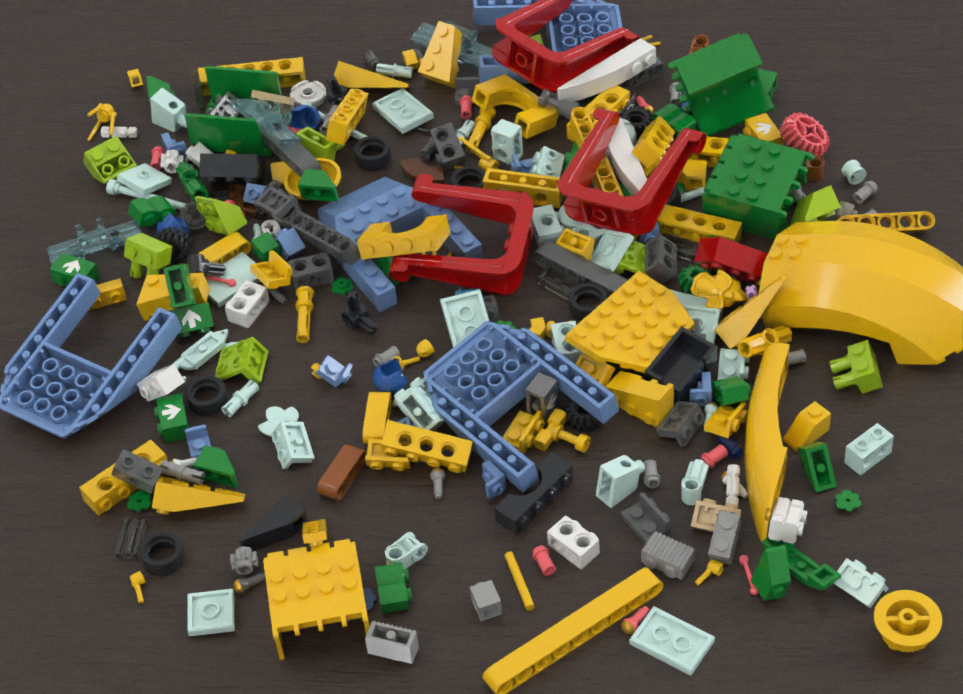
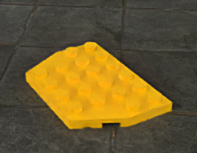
M638 271L570 330L565 336V341L599 363L613 362L620 364L621 368L645 373L644 371L682 326L692 331L695 323L673 291Z

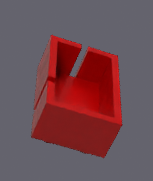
M722 237L700 238L694 262L701 264V268L706 270H723L729 276H736V279L741 282H748V280L758 282V279L762 277L763 265L768 253Z

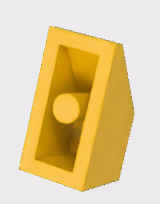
M814 401L798 414L783 437V441L798 452L797 447L813 443L829 431L831 413Z

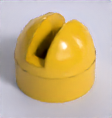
M426 339L421 341L416 348L418 355L424 358L435 352L431 343Z

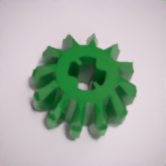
M699 264L694 267L689 265L688 268H683L678 277L680 291L693 295L691 287L695 276L703 272L712 275L711 271L699 267Z

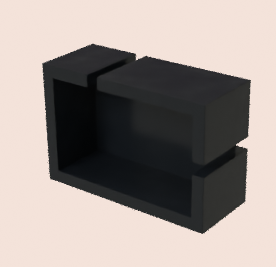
M200 153V177H204L205 181L222 182V179H224L225 182L240 183V179H243V182L259 183V180H265V157L257 154Z
M681 326L644 371L645 380L651 381L655 379L658 380V384L665 386L668 383L674 384V402H684L690 394V389H694L698 381H701L702 372H708L717 361V346Z

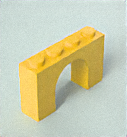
M506 74L475 86L472 102L484 110L502 104L513 105L524 110L517 113L514 124L521 126L522 136L526 139L556 127L559 116L555 107L546 104V106L538 105L539 96Z
M436 215L427 217L420 226L401 233H393L390 222L371 224L359 237L357 244L361 260L436 251L451 232L447 215Z

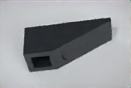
M285 496L265 516L259 518L252 528L242 534L239 539L240 546L249 547L252 551L293 537L303 528V523L307 522L305 509Z

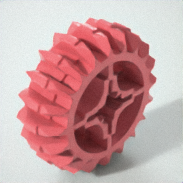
M794 112L789 117H786L780 127V136L783 137L782 141L786 143L787 147L806 151L821 157L826 153L830 145V137L827 135L828 132L823 129L824 126L820 125L819 121L814 120L813 116L809 117L806 113Z

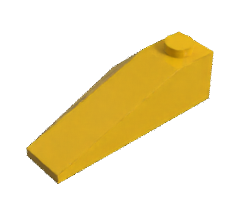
M338 61L334 73L339 84L343 85L345 89L347 87L410 88V84Z
M784 275L764 288L760 295H755L743 305L744 307H738L719 322L714 330L730 349L734 346L739 348L738 342L748 336L786 279Z
M160 476L156 482L152 508L157 509L156 512L170 514V511L176 512L244 502L245 494L221 488L211 491V487H208V485L189 486V481H179L176 478Z

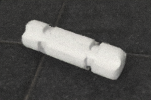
M109 126L101 128V136L103 138H110ZM114 127L112 138L115 136L118 138H127V136L129 138H136L138 131L136 127H129V129L127 127Z
M731 464L727 467V474L729 476L727 477L726 494L728 497H726V503L738 506V476H740L739 465Z

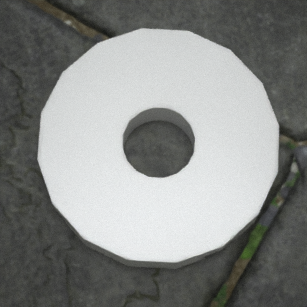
M305 80L292 87L290 97L295 98L294 106L303 105V103L308 101L314 104L315 107H318L325 102L327 94L326 88L322 83L314 80L313 82Z

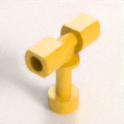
M554 409L548 418L547 428L541 429L535 437L534 446L539 450L546 451L553 440L558 442L562 439L575 444V450L585 453L590 445L591 437L582 433L576 436L564 431L563 425L567 420L566 413L560 409Z

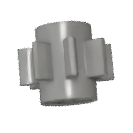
M840 201L841 207L834 210L835 221L845 215H857L858 212L854 210L855 205Z
M245 546L237 548L235 554H230L232 570H236L240 575L252 573L253 567H258L257 552H252L251 548Z

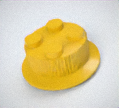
M898 590L880 599L875 607L874 622L889 648L908 653L924 649L929 642L937 637L942 626V615L936 603L926 595L912 590Z

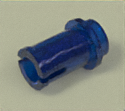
M731 436L729 438L718 437L717 442L727 449L730 458L737 459L743 454L742 444L737 443Z

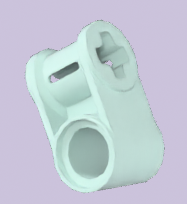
M407 532L399 540L386 548V565L402 562L403 569H407L425 556L428 546L425 543H420L415 538V534Z

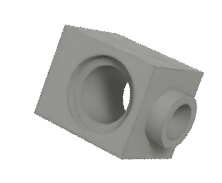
M492 580L479 582L470 587L471 601L480 621L502 615L501 600Z

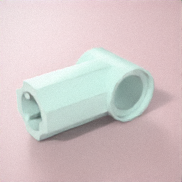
M695 459V461L690 462L686 476L681 482V499L687 505H696V501L701 500V492L709 470V465L705 464L703 460Z

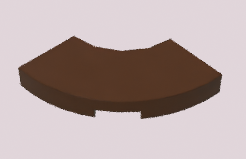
M419 157L400 161L403 172L409 178L416 179V176L419 174H428L433 177L432 183L445 184L441 166H428L421 162Z
M230 183V200L234 201L246 216L258 218L261 209L256 204L243 201L246 184Z

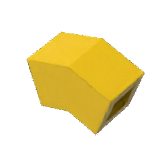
M414 50L403 51L402 55L405 65L413 67V70L418 69V60Z
M138 69L127 71L131 87L143 85Z
M543 317L530 319L531 328L529 330L541 339H544L546 336V326Z

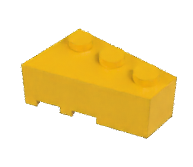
M438 21L418 72L426 79L456 89L455 78L457 77V72H459L458 57L461 50L462 33L455 26Z
M190 273L196 305L207 302L210 287L204 274ZM165 274L147 275L136 304L144 321L150 320V316H153L159 307L167 311L174 310L171 306Z
M620 371L606 386L609 391L615 394L619 408L656 428L674 407V384L668 383L665 386L658 384V380L646 381L642 380V376Z

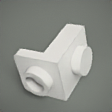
M198 142L195 147L191 145L187 149L184 162L192 161L200 168V153H213Z

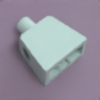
M161 88L150 98L152 123L172 132H177L182 126L187 129L184 116L186 113L185 103L164 88Z
M622 455L602 464L599 470L596 496L610 508L617 505L636 490L639 474L645 471L644 463L641 460L634 462L628 456Z

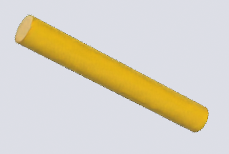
M507 552L504 555L524 606L527 611L534 609V603L513 552Z

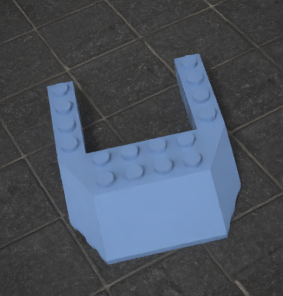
M473 0V24L481 26L495 25L496 18L504 17L539 0ZM572 0L571 5L564 12L546 24L549 50L554 52L567 51L621 28L622 22L619 5L606 3L602 0H596V2L592 0ZM479 55V83L503 74L508 75L519 84L531 83L497 62L492 55Z
M383 177L339 198L338 202H331L318 208L319 221L349 237L357 248V240L371 224L390 222L392 232L401 233L420 226L429 216L446 214L451 232L443 243L446 248L453 252L455 257L483 259L482 244L450 209L414 200L411 197L413 187L387 177ZM333 256L379 312L397 304L395 286L372 259L361 260L360 257L357 262L347 264Z
M77 273L5 366L4 384H1L0 410L60 438H67L110 411L137 391L139 388L137 383L148 376L182 329L176 314L159 307L113 370H108L60 348L101 294L94 279Z
M485 321L424 371L423 374L433 407L459 438L473 441L471 450L484 461L489 459L505 474V478L524 493L539 480L535 464L491 429L490 426L526 397L525 389L538 372L556 379L560 391L603 424L619 411L615 394L531 330L525 328L517 330L512 329L509 325H497L494 322Z

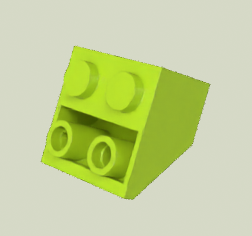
M117 136L84 152L83 163L91 175L103 184L108 183L110 179L117 178V174L137 167V164Z
M832 186L825 187L798 200L790 226L795 222L822 221L835 215L834 210L841 206Z
M195 197L196 207L203 214L206 220L205 225L211 232L230 235L247 224L239 206L212 198Z

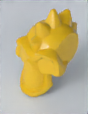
M720 269L717 271V275L714 276L707 272L695 276L691 287L693 295L698 298H707V303L705 304L707 308L723 309L724 307L734 305L736 302L748 300L745 292L741 289L740 281L730 277Z

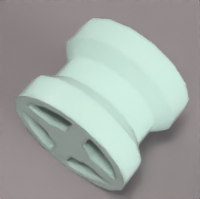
M857 160L848 161L841 169L842 174L847 177V180L852 185L862 182L866 177L865 169L860 167V163Z

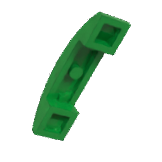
M769 537L761 541L764 549L784 545L787 550L790 575L809 587L824 590L841 578V574L825 563L821 566L794 548L792 543H786L783 540H771Z

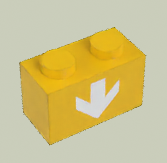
M766 113L745 119L744 135L783 145V137L780 136V131Z

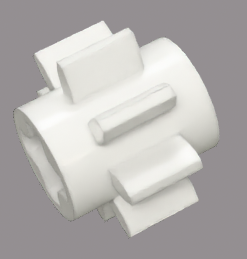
M168 150L166 154H161L160 167H164L166 172L176 173V168L179 166V163L183 162L184 156L180 155L176 150Z

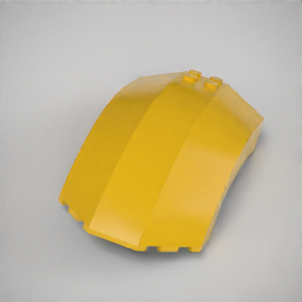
M853 221L795 222L776 236L764 261L758 295L761 294L760 292L782 275L786 279L761 315L766 328H776L783 325L789 328L830 329L868 336L888 342L898 364L938 365L945 361L947 355L963 351V267L940 250L905 233L878 225Z

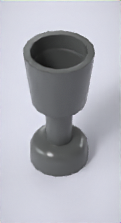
M547 89L543 90L538 100V105L546 106V104L556 107L558 108L557 113L569 120L572 109L580 105L566 99H562V101L550 97L551 92Z

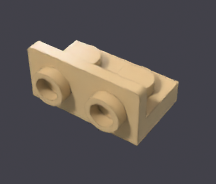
M252 90L251 94L252 98H257V104L265 112L289 116L294 107L295 98Z
M711 499L697 500L691 528L713 533L719 510L739 514L741 518L743 513L741 509H738L739 506L725 503V506L717 505L716 501Z

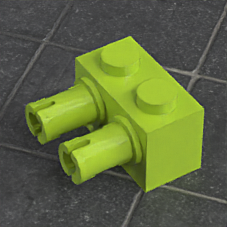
M308 126L295 133V139L315 158H326L335 161L336 151L345 146V144L342 145L326 140V136L321 134L320 131L317 132Z
M143 233L126 238L124 257L131 260L129 274L131 277L141 278L143 275V265L147 267L146 276L158 275L159 269L169 265L171 262V245Z
M868 340L847 346V356L830 361L833 374L851 369V372L833 377L837 390L851 385H858L863 394L883 387L876 355Z

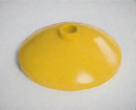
M316 158L321 166V170L325 171L337 187L341 180V171L337 163L326 158ZM290 169L284 178V186L287 193L297 199L308 200L302 199L298 188L301 178Z

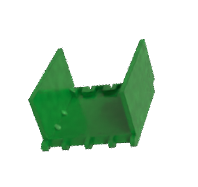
M738 33L668 63L669 70L677 69L676 72L672 73V79L674 81L681 80V83L675 86L676 91L685 92V94L679 97L681 103L688 102L687 105L683 106V112L689 113L692 111L700 131L705 132L708 137L744 123L745 119L775 110L774 104L762 80H760L758 68L763 66L762 60L750 36L746 33L742 35Z
M205 66L210 95L214 96L211 98L206 112L211 106L215 108L216 105L214 103L220 95L224 97L228 91L246 105L243 110L258 103L257 98L251 97L252 90L282 96L278 72ZM267 112L276 122L278 119L285 118V115ZM185 113L184 115L190 142L194 146L200 142L210 151L226 152L231 150L240 154H257L262 156H270L272 150L263 143L259 119L240 118V115L237 117Z
M740 133L738 136L731 135L703 189L705 192L702 195L703 213L742 222V231L775 240L776 236L780 233V218L785 219L787 213L782 208L784 204L792 205L794 201L792 197L788 196L791 189L798 190L801 186L800 183L806 184L807 160L813 161L814 154Z

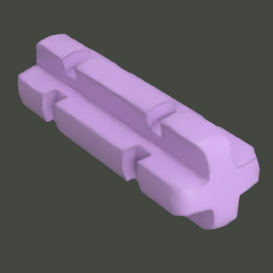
M755 285L751 287L746 286L745 290L747 291L746 296L748 300L755 295L758 296L759 293Z

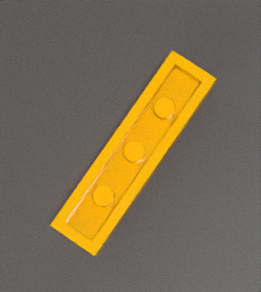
M325 519L303 523L302 535L304 544L309 543V546H317L323 544V540H327Z

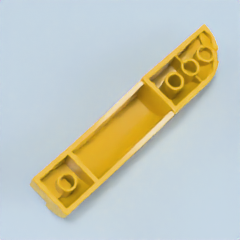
M784 343L769 345L764 350L750 398L746 423L745 479L749 505L760 542L768 537L770 520L776 501L780 496L786 474L788 447H783L777 412L788 373L790 344Z

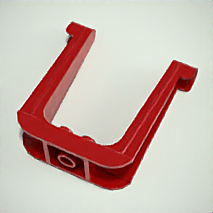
M539 0L504 17L496 18V29L506 37L493 45L492 56L497 62L540 89H547L550 92L557 93V88L640 39V36L625 27H621L567 51H551L531 39L530 36L564 12L571 5L572 0Z
M596 108L592 116L598 122L560 179L557 180L558 190L567 196L564 202L565 213L575 221L635 236L647 234L654 230L690 154H700L703 151L707 134L684 128L641 190L633 196L624 197L615 192L608 193L595 187L589 188L620 118L618 112Z
M417 175L411 197L414 200L509 225L508 235H510L509 240L506 239L504 246L506 253L497 259L414 253L393 256L388 273L389 277L396 281L407 282L409 276L412 275L472 289L480 288L481 291L499 294L504 297L513 294L522 282L533 237V223L531 220L534 212V203L531 197L525 192L432 183L433 177L431 175Z

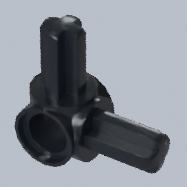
M331 75L326 80L330 87L328 92L330 106L326 114L330 112L331 107L334 105L339 106L349 92V89H345L343 85L339 84L334 75Z
M192 254L187 257L190 273H203L205 277L208 274L221 276L225 274L226 266L224 264L211 263L202 254Z
M349 291L346 297L347 305L345 306V311L341 314L343 321L350 328H362L367 333L374 335L378 330V325L369 319V313L366 307L359 302L357 292Z

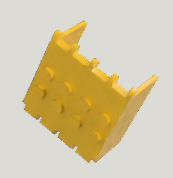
M350 539L334 541V547L330 548L329 542L311 546L310 552H307L306 547L289 549L288 556H284V551L267 553V557L264 558L263 562L273 638L276 642L280 660L285 659L281 632L294 630L295 636L300 635L299 629L318 626L320 632L324 631L323 625L342 622V627H347L346 620L362 618L367 634L370 626L355 542H350Z

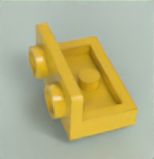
M274 250L269 251V261L251 264L250 272L268 289H277L281 286L290 285L293 274L292 268Z
M583 353L580 354L575 364L605 388L615 370V367L607 363H599Z
M368 439L365 462L371 469L381 470L383 467L392 468L395 471L410 469L411 461H409V458L399 455L396 457L388 456L381 451V439ZM410 441L399 442L402 446H409L411 444Z

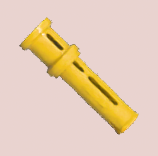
M493 107L487 110L480 108V115L475 119L476 126L468 142L477 148L485 131L490 128L491 120L496 115V110Z
M302 286L296 290L298 297L295 306L298 311L296 340L300 343H307L310 340V313L314 308L312 302L314 290L311 287Z

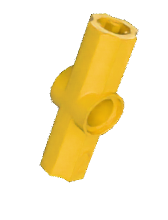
M783 325L773 329L766 328L759 334L739 341L738 352L746 358L758 354L763 355L764 350L769 345L790 343L792 341V331L789 327Z

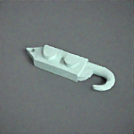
M228 329L214 333L210 331L183 352L181 357L172 364L176 366L177 370L179 368L197 370L225 347Z

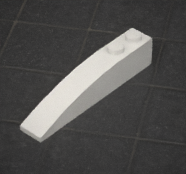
M641 38L557 88L558 100L578 101L623 83L656 63V47Z
M619 119L618 126L605 153L617 177L633 196L641 190L647 178L639 159L631 152L634 148L623 120Z

